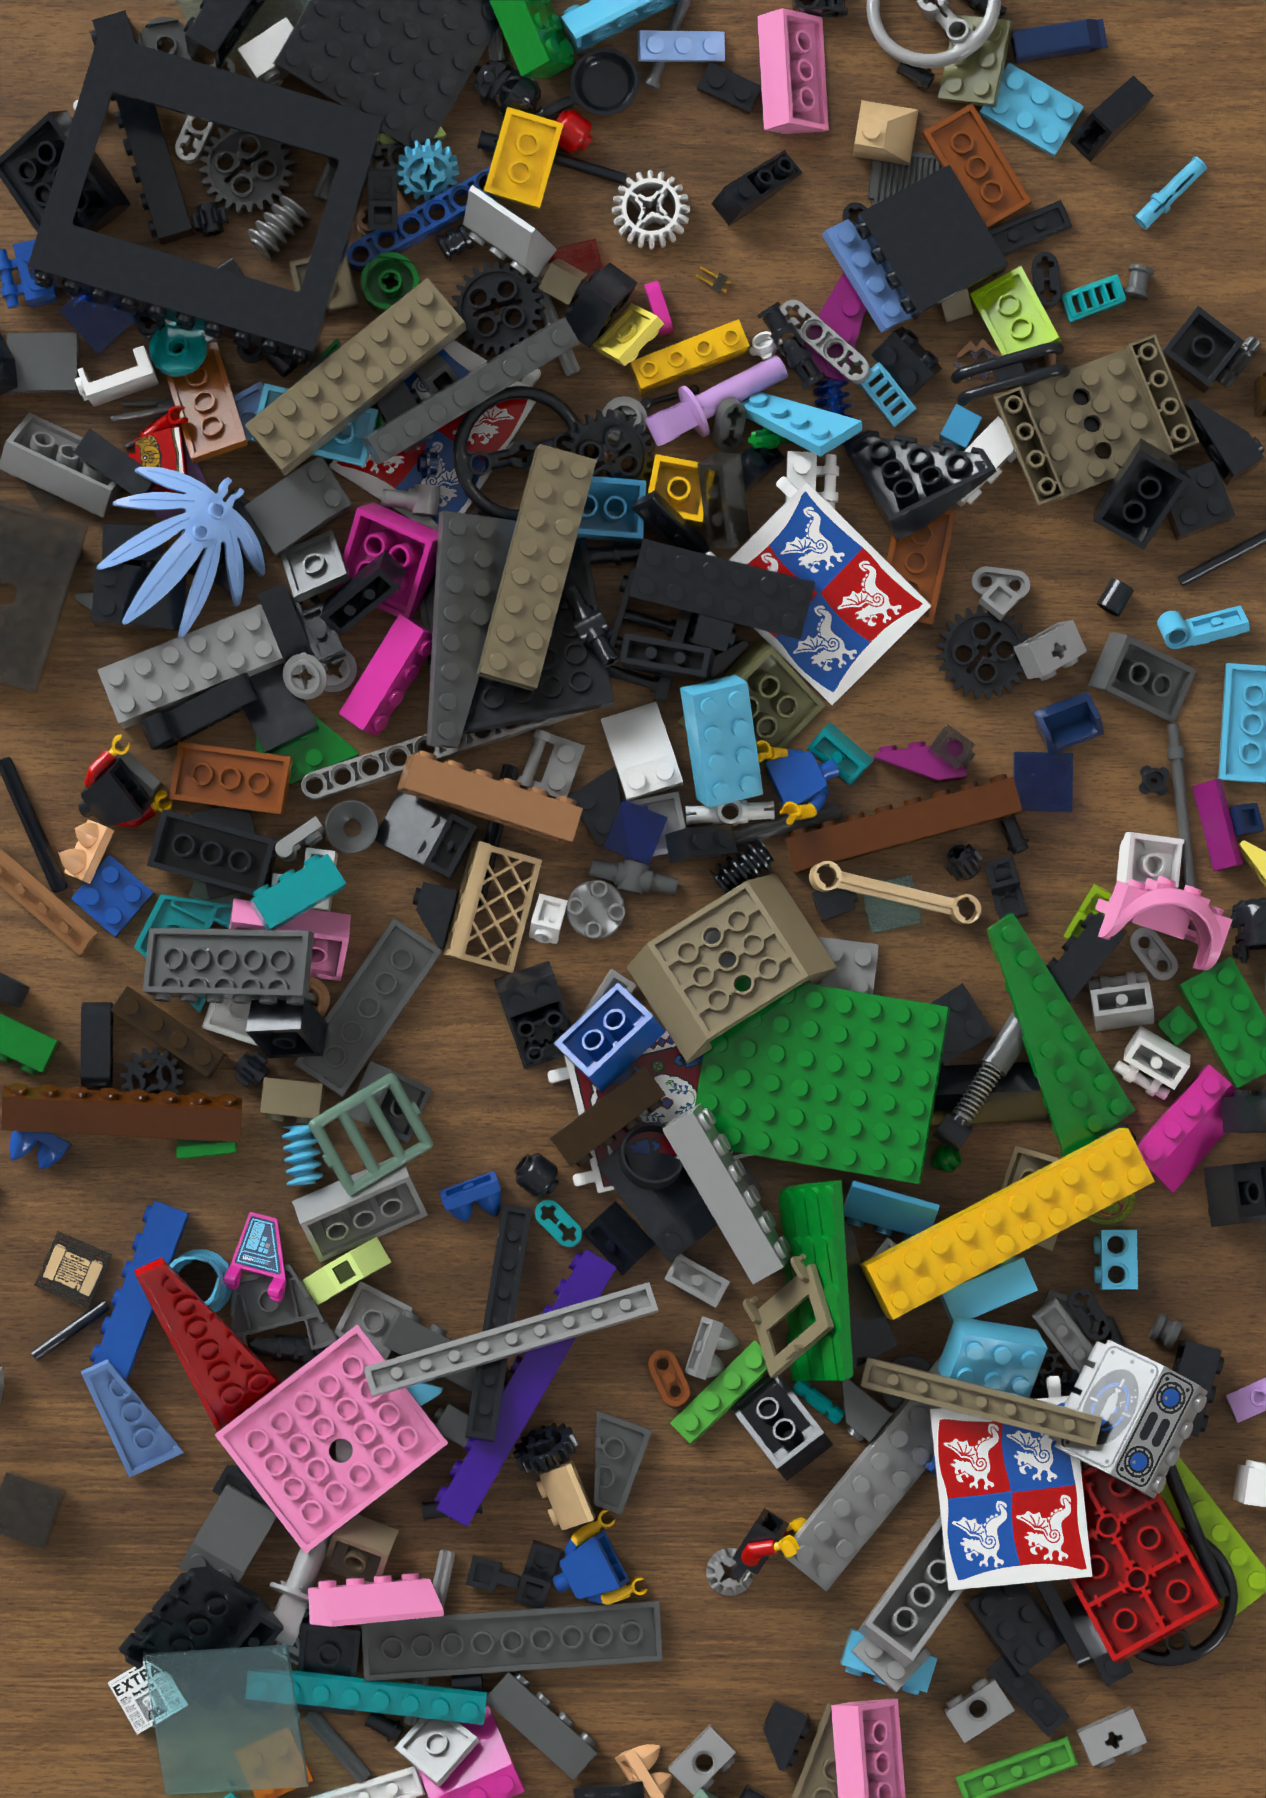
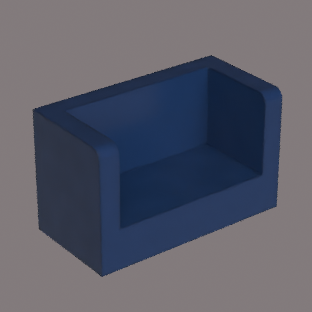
M1088 691L1033 712L1037 731L1049 755L1104 734L1101 716Z

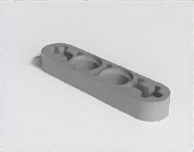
M792 299L782 305L780 310L787 321L793 323L803 341L842 376L853 384H861L868 380L871 369L867 360L802 302ZM799 308L798 313L805 321L803 325L794 317L788 320L790 317L788 311L790 309L796 311ZM817 325L822 327L823 332L820 338L811 340L807 337V331L811 326ZM833 344H840L844 348L843 354L839 358L828 356V349ZM848 358L855 366L863 364L861 366L863 370L861 375L858 373L851 375L853 371L845 363Z

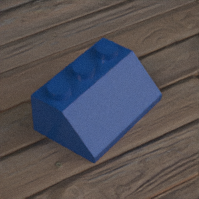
M617 983L554 1044L582 1075L602 1093L665 1033V1030L642 1004Z

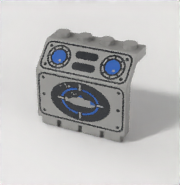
M1108 1340L1106 1345L1097 1341L1087 1359L1095 1364L1094 1368L1084 1365L1074 1385L1075 1388L1082 1391L1080 1396L1071 1392L1064 1407L1103 1416L1096 1447L1050 1435L1048 1438L1056 1442L1054 1447L1125 1482L1144 1495L1155 1499L1157 1493H1160L1166 1484L1165 1476L1170 1466H1174L1179 1458V1448L1183 1440L1187 1439L1193 1430L1192 1422L1197 1412H1201L1206 1404L1207 1391L1166 1366L1111 1340Z

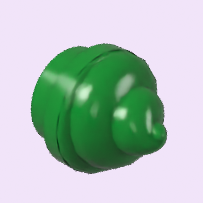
M943 1143L936 1148L930 1165L938 1170L950 1173L962 1165L961 1155L959 1151L956 1152Z

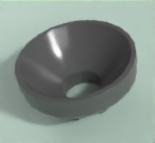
M357 800L340 802L329 811L326 817V837L332 846L341 852L348 854L362 852L369 848L377 837V817L373 810L363 802ZM350 820H356L361 824V832L356 837H349L344 832V825Z

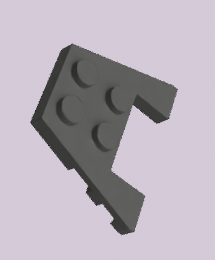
M293 1265L284 1266L286 1287L283 1299L280 1302L271 1300L267 1292L273 1278L258 1274L241 1277L238 1289L232 1291L231 1330L249 1349L251 1346H249L248 1336L305 1321L311 1351L327 1348L338 1340Z

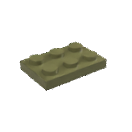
M956 15L957 18L965 20L973 31L977 30L984 18ZM998 19L992 33L981 47L965 59L944 67L938 96L941 102L968 105L973 103V105L996 108L1013 28L1011 20ZM959 30L953 37H961L965 31ZM949 42L948 50H950V49L953 48V46L951 45L950 42Z

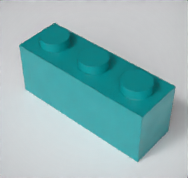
M319 854L312 856L303 863L305 867L295 873L291 869L278 878L279 883L272 887L266 884L253 892L255 897L251 899L250 905L266 930L280 928L345 888L347 883L328 854L320 857Z

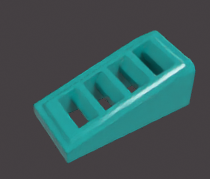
M1118 274L1061 295L1069 323L1124 306L1126 303V297ZM1111 286L1115 299L1110 300L1106 287ZM1096 290H1100L1104 302L1100 305L1095 294ZM1087 293L1092 304V308L1089 309L1083 296ZM1077 297L1081 312L1076 313L1072 298Z

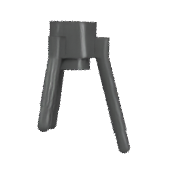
M166 399L123 402V407H152V409L111 416L110 420L114 422L154 416V420H157L168 414L169 409L175 406L173 400L167 401ZM134 440L125 444L124 448L130 449L134 447Z

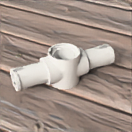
M739 800L711 808L707 806H685L686 815H689L686 816V825L713 823V825L733 824V827L738 824L748 823V820L775 819L774 801L747 803V800ZM726 806H733L737 809L738 816L732 820L726 819L722 815V809Z

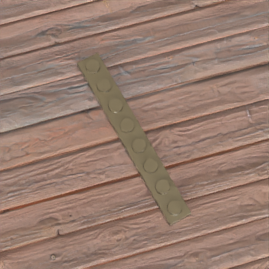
M872 1357L867 1358L860 1386L1096 1447L1103 1416Z

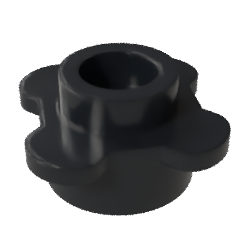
M1148 765L1142 767L1140 770L1142 783L1139 785V791L1142 794L1151 792L1156 793L1158 796L1165 795L1168 791L1166 787L1167 777L1169 776L1168 769L1165 767L1160 769L1151 768ZM1152 778H1155V779L1157 780V782H1156V783H1152V782H1151V779H1152Z

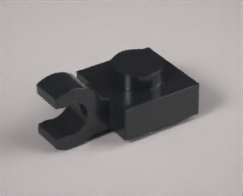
M473 1555L466 1585L492 1592L496 1591L497 1584L517 1589L521 1576L502 1572L503 1562Z

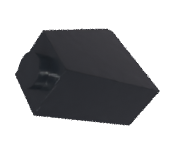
M1132 76L1091 112L1070 143L1091 162L1145 109L1154 95L1135 76Z
M281 584L257 594L285 663L292 656L304 652L311 656L314 655L286 585Z

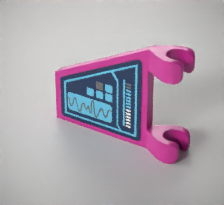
M253 1212L249 1213L231 1265L223 1278V1282L228 1289H238L243 1270L273 1278L267 1291L268 1295L273 1301H282L286 1287V1274L278 1219Z

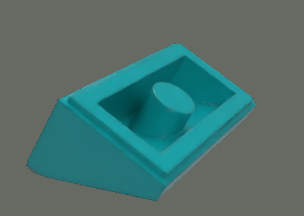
M831 722L821 730L807 747L823 763L834 759L839 769V777L850 786L855 783L874 761L872 757Z

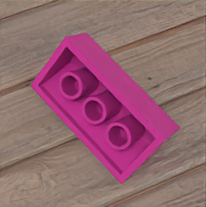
M1210 1064L1206 1065L1136 1144L1151 1175L1171 1193L1176 1191L1225 1134L1223 1133L1222 1097L1234 1096V1091L1238 1090Z

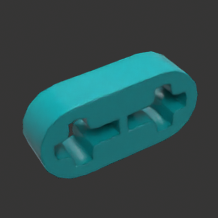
M543 1200L537 1205L535 1209L537 1221L561 1245L574 1247L581 1241L582 1230L580 1226L558 1203L553 1200ZM544 1205L548 1208L553 1205L556 1208L554 1215L559 1219L556 1224L549 1218L545 1221L542 1220L543 1212L541 1208ZM561 1223L568 1229L576 1228L577 1231L574 1235L577 1238L575 1241L572 1242L569 1239L566 1241L562 1240L561 1237L564 1233L558 1228Z

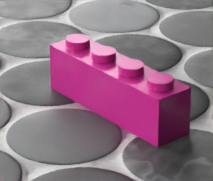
M399 614L339 714L362 731L378 737L380 732L387 726L388 719L396 706L402 702L404 693L410 683L417 677L426 657L431 654L433 632L417 621Z

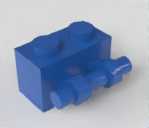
M36 239L13 244L16 259L9 260L6 249L0 250V277L3 285L0 290L2 298H6L8 309L19 307L17 296L25 295L26 302L30 308L59 301L55 286L52 285L51 289L37 286L34 284L35 280H32L27 266ZM19 270L22 284L14 285L11 271Z

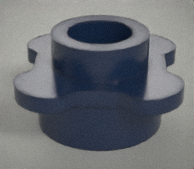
M430 448L422 450V454L417 457V471L421 472L422 479H426L430 475L436 476L438 472L437 452H430Z

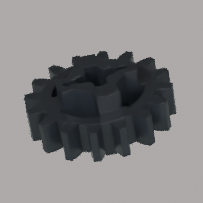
M154 1047L152 1054H149L147 1048H142V1056L139 1057L135 1053L131 1054L134 1060L132 1064L124 1062L128 1072L120 1073V1077L127 1079V1083L122 1084L121 1089L135 1090L133 1076L135 1075L139 1078V1090H144L147 1093L159 1090L172 1091L177 1095H181L176 1088L177 1085H185L184 1081L178 1079V1075L183 1074L184 1069L175 1068L179 1060L175 1058L170 1061L169 1051L166 1050L161 1056L159 1055L158 1047ZM156 1059V1062L150 1067L143 1068L139 1066L144 1061ZM167 1066L172 1075L171 1083L166 1081L164 1073ZM157 1071L156 1078L159 1079V1083L157 1085L151 1084L148 1087L149 1081L146 1079V1075L148 1073L153 1075Z
M552 1423L547 1427L542 1425L539 1431L531 1430L527 1436L521 1438L522 1443L515 1445L516 1451L513 1452V1456L520 1471L524 1470L525 1474L533 1471L537 1475L540 1471L544 1470L547 1473L552 1466L560 1467L564 1461H568L570 1459L568 1454L576 1452L575 1446L578 1445V1442L571 1427H566L564 1423L558 1427L556 1423Z

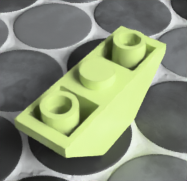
M375 1237L325 1265L302 1281L318 1306L392 1262L379 1239Z

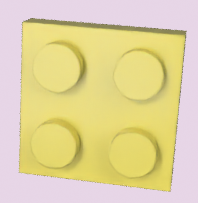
M631 303L593 346L602 355L626 366L637 358L639 351L648 341L657 336L659 329L664 323L658 316Z

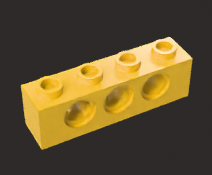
M738 319L630 362V369L639 392L643 395L749 353L750 345Z

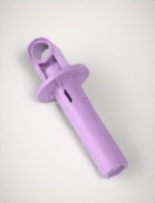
M774 355L771 359L764 360L696 396L688 387L683 385L678 388L679 403L647 417L645 422L657 446L676 439L682 433L692 428L701 437H706L709 435L707 419L716 415L718 405L722 400L728 397H735L742 402L751 395L759 393L788 378L787 370L780 357Z

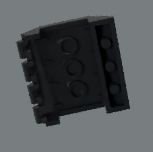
M211 1566L191 1568L188 1572L181 1573L169 1587L170 1591L165 1592L152 1607L153 1612L147 1613L135 1627L134 1631L136 1633H130L120 1645L119 1651L124 1654L127 1663L138 1669L143 1666L144 1657L188 1682L189 1698L214 1711L283 1631L284 1626L259 1594Z

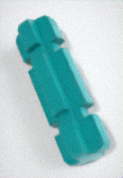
M798 1380L794 1384L792 1390L800 1397L804 1396L806 1402L820 1413H825L827 1418L834 1424L839 1423L845 1415V1412L840 1407L832 1405L833 1402L816 1388L812 1389L810 1387L811 1384L807 1381Z

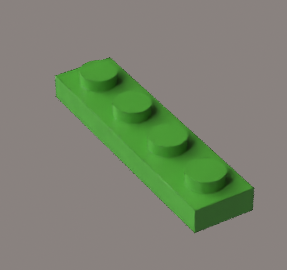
M754 1340L670 1422L690 1445H693L768 1372L761 1346Z

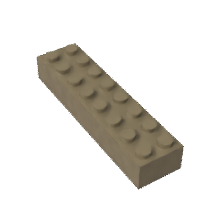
M427 277L247 422L245 427L280 472L286 476L467 330L465 321Z
M542 444L536 447L476 676L531 691L537 689L596 459Z

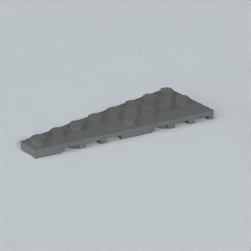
M444 510L439 512L427 745L459 747L479 676H476L516 525L515 520Z

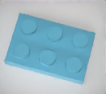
M1009 63L1003 72L996 108L983 106L979 115L1054 158L1084 106Z

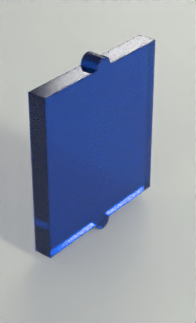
M622 800L604 848L624 855L626 860L631 858L649 865L668 817L648 810L646 805L641 807Z

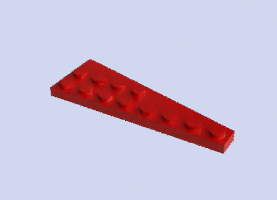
M162 1257L134 1270L137 1280L217 1432L282 1383Z

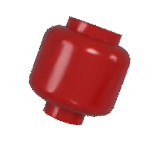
M573 109L566 112L562 110L554 118L553 121L563 123L558 145L569 153L575 152L578 148L582 151L585 150L593 139V136L589 134L592 124Z

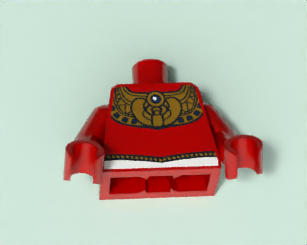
M171 407L168 414L158 418L141 431L140 437L134 439L136 453H129L127 455L144 467L164 468L188 475L184 435L182 428L176 426L177 424H187L189 421L188 418L179 417L180 412L185 407ZM158 484L152 489L153 492L184 494Z

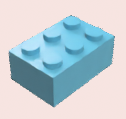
M1013 1256L998 1264V1267L971 1278L939 1295L950 1323L953 1325L956 1316L972 1319L1038 1291L1024 1257L1016 1258V1256Z
M956 1316L937 1368L942 1376L1030 1397L1046 1354L1047 1346L1036 1329Z

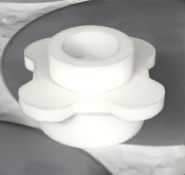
M761 332L753 338L752 346L749 349L752 356L758 355L762 360H768L775 355L778 348L770 337L771 332Z

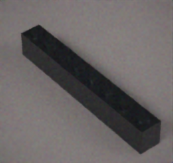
M126 10L92 20L95 29L91 30L90 34L94 47L99 32L136 43ZM113 94L110 100L111 102L117 101L119 111L114 112L119 129L125 128L128 137L123 139L125 150L128 156L133 155L136 163L135 166L131 167L136 184L141 182L144 193L139 194L144 211L150 210L153 219L148 221L152 238L158 237L161 245L195 235L156 106L120 94Z

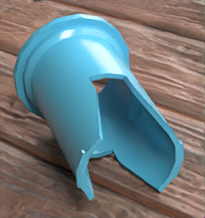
M207 1249L191 1250L180 1255L169 1265L177 1274L185 1265L192 1263L193 1260L209 1263L214 1268L218 1278L211 1297L205 1303L214 1312L220 1311L229 1301L233 1291L228 1289L223 1282L224 1275L230 1267L229 1264L219 1254Z

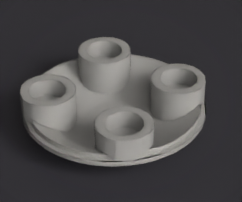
M591 880L580 884L572 891L568 898L566 913L570 925L577 933L587 938L600 939L613 934L620 927L625 915V905L621 894L614 886L602 880Z

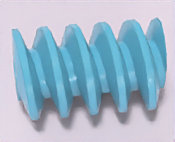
M309 1125L282 1127L290 1130V1132L282 1135V1139L291 1141V1144L283 1147L285 1152L292 1153L291 1156L284 1159L285 1163L293 1165L292 1168L285 1171L286 1175L294 1177L293 1180L286 1183L287 1186L318 1184L315 1180L322 1178L323 1173L316 1172L314 1169L321 1166L322 1161L314 1160L313 1157L320 1154L321 1150L312 1148V1145L318 1142L314 1136H311L312 1131Z

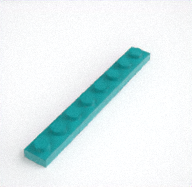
M252 1666L248 1670L246 1698L484 1725L487 1692L382 1680L364 1681V1678Z

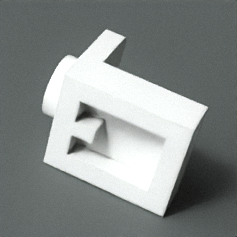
M539 893L530 925L529 937L540 943L557 944L568 901Z

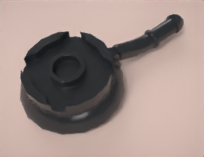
M598 48L588 51L577 60L571 72V96L557 100L545 107L541 106L531 114L548 119V117L570 108L574 104L581 106L584 110L594 115L610 116L620 113L632 104L638 93L639 75L636 66L626 54L614 48Z

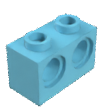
M1098 1230V1236L1093 1238L1094 1254H1099V1266H1094V1283L1099 1284V1290L1138 1289L1137 1230ZM1113 1236L1120 1238L1123 1244L1121 1251L1116 1254L1110 1252L1107 1247L1108 1240ZM1113 1266L1120 1267L1123 1272V1278L1118 1283H1113L1108 1278V1271Z

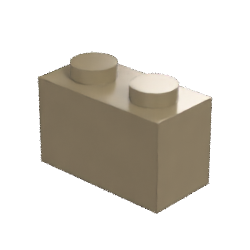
M264 1077L260 1113L267 1114L266 1120L284 1122V1116L296 1117L295 1123L309 1125L310 1120L322 1113L325 1085Z

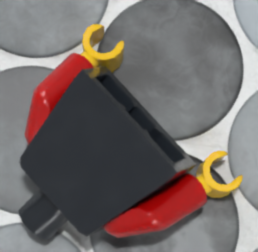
M122 734L114 737L112 748L109 751L105 750L89 766L84 779L86 787L81 792L83 801L79 803V811L86 818L95 815L104 826L115 824L117 826L135 828L154 817L156 811L170 810L172 800L164 804L159 803L161 799L168 795L167 791L161 790L155 794V802L152 803L151 797L121 757L117 760L114 758L117 754L123 755L127 753L130 747V742L122 749L115 745L122 738Z
M764 1507L732 1557L736 1561L731 1570L732 1575L741 1581H746L751 1572L758 1574L768 1557L776 1555L778 1550H782L785 1558L796 1555L800 1546L793 1536L788 1535V1531L793 1530L796 1534L807 1520L800 1517L787 1523Z

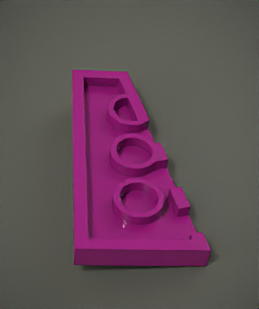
M844 272L818 317L855 349L866 307ZM812 326L807 337L811 340L820 338L823 332L822 327ZM803 341L804 346L802 347L811 351L813 362L820 372L825 373L826 376L823 378L845 384L846 378ZM833 344L828 349V356L839 358L843 354V346ZM848 358L845 363H847L849 366L851 361Z

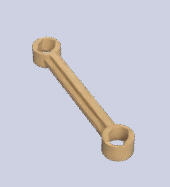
M823 861L814 865L809 873L810 884L820 892H827L835 888L947 914L954 923L959 925L973 923L981 914V904L973 895L964 894L951 898L842 872L840 867L832 861ZM827 866L833 871L835 879L831 886L826 887V884L820 880L819 873H817L819 867ZM966 899L972 904L973 915L970 919L965 920L966 917L960 914L959 907L956 906L959 900Z

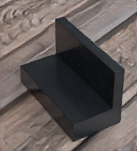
M616 1201L582 1232L606 1259L616 1266L621 1275L625 1274L656 1245Z

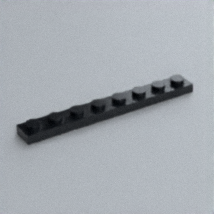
M503 1205L482 1332L514 1323L532 1209ZM508 1357L476 1367L465 1438L495 1442Z

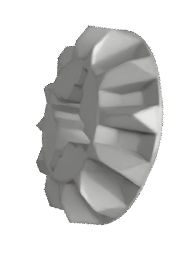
M622 396L614 398L606 404L602 411L604 417H606L607 410L611 409L614 411L616 418L619 409H621L626 417L636 416L634 417L636 418L634 426L639 423L643 424L645 427L640 434L644 433L647 426L645 422L647 413L639 401L631 397ZM619 430L612 431L608 436L609 439L618 442L620 439Z
M345 648L343 649L346 656L331 662L333 665L344 661L339 668L342 678L340 679L334 674L330 675L327 679V687L324 690L326 692H340L350 687L356 678V661L353 655ZM327 664L325 665L326 673L329 671Z
M304 652L292 656L286 662L283 668V680L287 689L296 697L313 699L319 696L327 687L326 683L329 675L326 674L325 664L317 659V655L311 656ZM305 668L309 674L315 675L308 682H306L305 677L297 675L302 673Z
M724 1548L717 1551L709 1559L706 1568V1576L710 1586L716 1592L726 1596H736L747 1590L753 1580L754 1573L751 1572L746 1581L740 1580L737 1582L731 1577L724 1579L722 1582L720 1581L725 1573L720 1563L723 1562L729 1567L736 1564V1561L732 1559L737 1551L735 1548Z

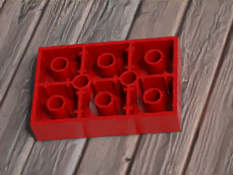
M1093 1466L1081 1472L1092 1577L1072 1578L1069 1580L1113 1662L1119 1664L1223 1607L1161 1492L1157 1493L1155 1499Z

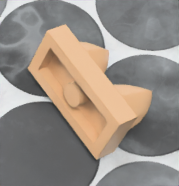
M88 819L86 823L75 828L78 839L75 848L64 850L59 853V856L65 868L63 873L90 884L114 830Z
M646 1744L624 1751L615 1757L629 1781H643L644 1798H664L671 1785V1774L664 1772L649 1774L648 1772L659 1756L661 1748L659 1745Z

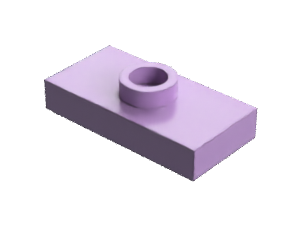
M1266 1377L1225 1395L1237 1423L1266 1411Z

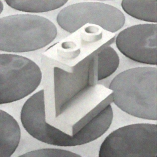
M144 345L133 349L138 364L136 367L93 382L90 381L83 367L77 369L80 377L76 378L75 382L84 401L89 400L92 406L96 407L158 385L159 382Z

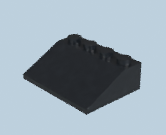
M67 110L48 112L0 156V178L37 233L73 119ZM94 152L73 224L98 232L115 220L131 203L97 153Z

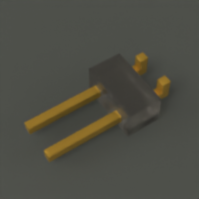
M700 266L699 269L717 279L713 284L697 274L695 277L711 285V290L719 294L721 291L726 293L727 290L723 289L725 283L731 284L730 281H727L728 277L722 273L716 275Z

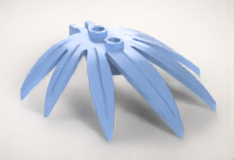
M138 467L135 469L137 474L160 486L184 494L170 492L136 494L114 501V506L141 510L184 509L185 513L166 519L137 534L113 551L96 568L103 570L136 558L166 542L182 530L181 536L157 562L134 597L122 620V623L126 625L161 600L183 578L204 548L205 552L198 565L185 604L178 637L181 638L185 636L198 617L209 595L219 563L221 542L224 543L226 569L234 607L240 605L244 584V568L240 546L259 577L265 575L262 549L251 526L232 508L234 501L240 498L245 491L239 488L234 494L229 495L223 501L224 496L228 493V485L232 482L229 477L220 483L218 492L215 494L206 485L186 474L158 467Z

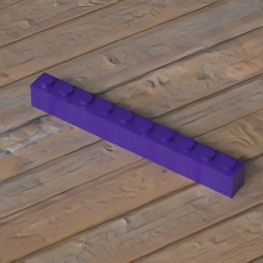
M585 1250L583 1255L577 1253L569 1266V1269L573 1270L568 1281L562 1278L554 1292L558 1296L553 1307L547 1304L542 1314L600 1297L616 1266L588 1250ZM576 1337L527 1351L523 1358L520 1356L516 1357L509 1370L513 1373V1376L509 1383L504 1382L495 1442L469 1439L464 1448L469 1451L463 1462L459 1459L456 1461L449 1474L454 1477L448 1488L442 1486L434 1500L438 1503L436 1510L466 1527L469 1525Z

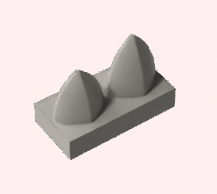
M702 1316L684 1373L704 1380L718 1376L725 1370L721 1359L714 1352L715 1350H727L738 1346L740 1342L736 1335L728 1327L724 1326V1323Z

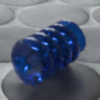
M832 379L815 383L814 386H819L813 390V395L819 397L814 403L815 407L853 418V415L844 414L845 410L852 407V404L843 402L844 398L850 396V392L841 391V388L848 385L849 381Z

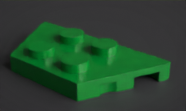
M314 715L313 717L319 729L270 753L293 758L289 786L302 781L305 775L310 772L359 756L356 749ZM256 735V752L266 753Z

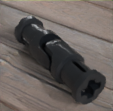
M778 301L759 313L757 317L758 319H763L771 332L770 337L780 353L785 357L788 355V366L790 369L794 368L803 382L802 388L806 389L826 375L824 372H820L813 362L811 351L802 347L804 346L803 339L793 323H789L779 308L781 304ZM794 333L795 336L793 338L787 339L780 345V339L784 334Z

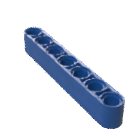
M490 167L398 217L397 230H375L353 242L347 251L350 266L355 271L362 272L365 265L378 255L386 252L400 254L463 219L466 205H457L455 203L456 197L459 195L468 196L472 185L483 192L480 186L487 180ZM486 194L493 200L499 199V197ZM434 209H442L445 212L444 217L440 220H433L429 215ZM409 223H416L420 226L415 234L406 233L404 228ZM383 237H391L394 239V244L390 248H382L379 246V241ZM358 251H365L369 254V257L365 262L361 263L353 259L354 255Z

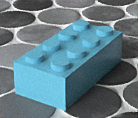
M734 674L681 687L680 692L696 799L708 808L763 795L748 683Z

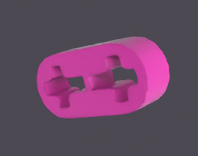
M658 280L645 284L644 290L651 312L664 323L659 329V336L674 333L672 321Z

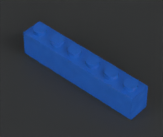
M154 1201L153 1206H147L142 1221L146 1223L143 1233H137L132 1245V1249L135 1250L132 1262L127 1260L121 1277L125 1278L122 1289H116L111 1301V1305L115 1306L111 1318L106 1316L100 1333L104 1334L101 1345L96 1344L92 1351L90 1361L94 1362L93 1365L109 1359L126 1381L129 1380L154 1313L136 1278L134 1270L161 1257L170 1265L174 1260L191 1213L158 1201Z

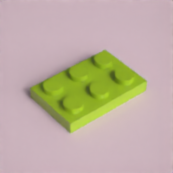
M1022 266L970 293L1002 355L1044 343L1061 342Z

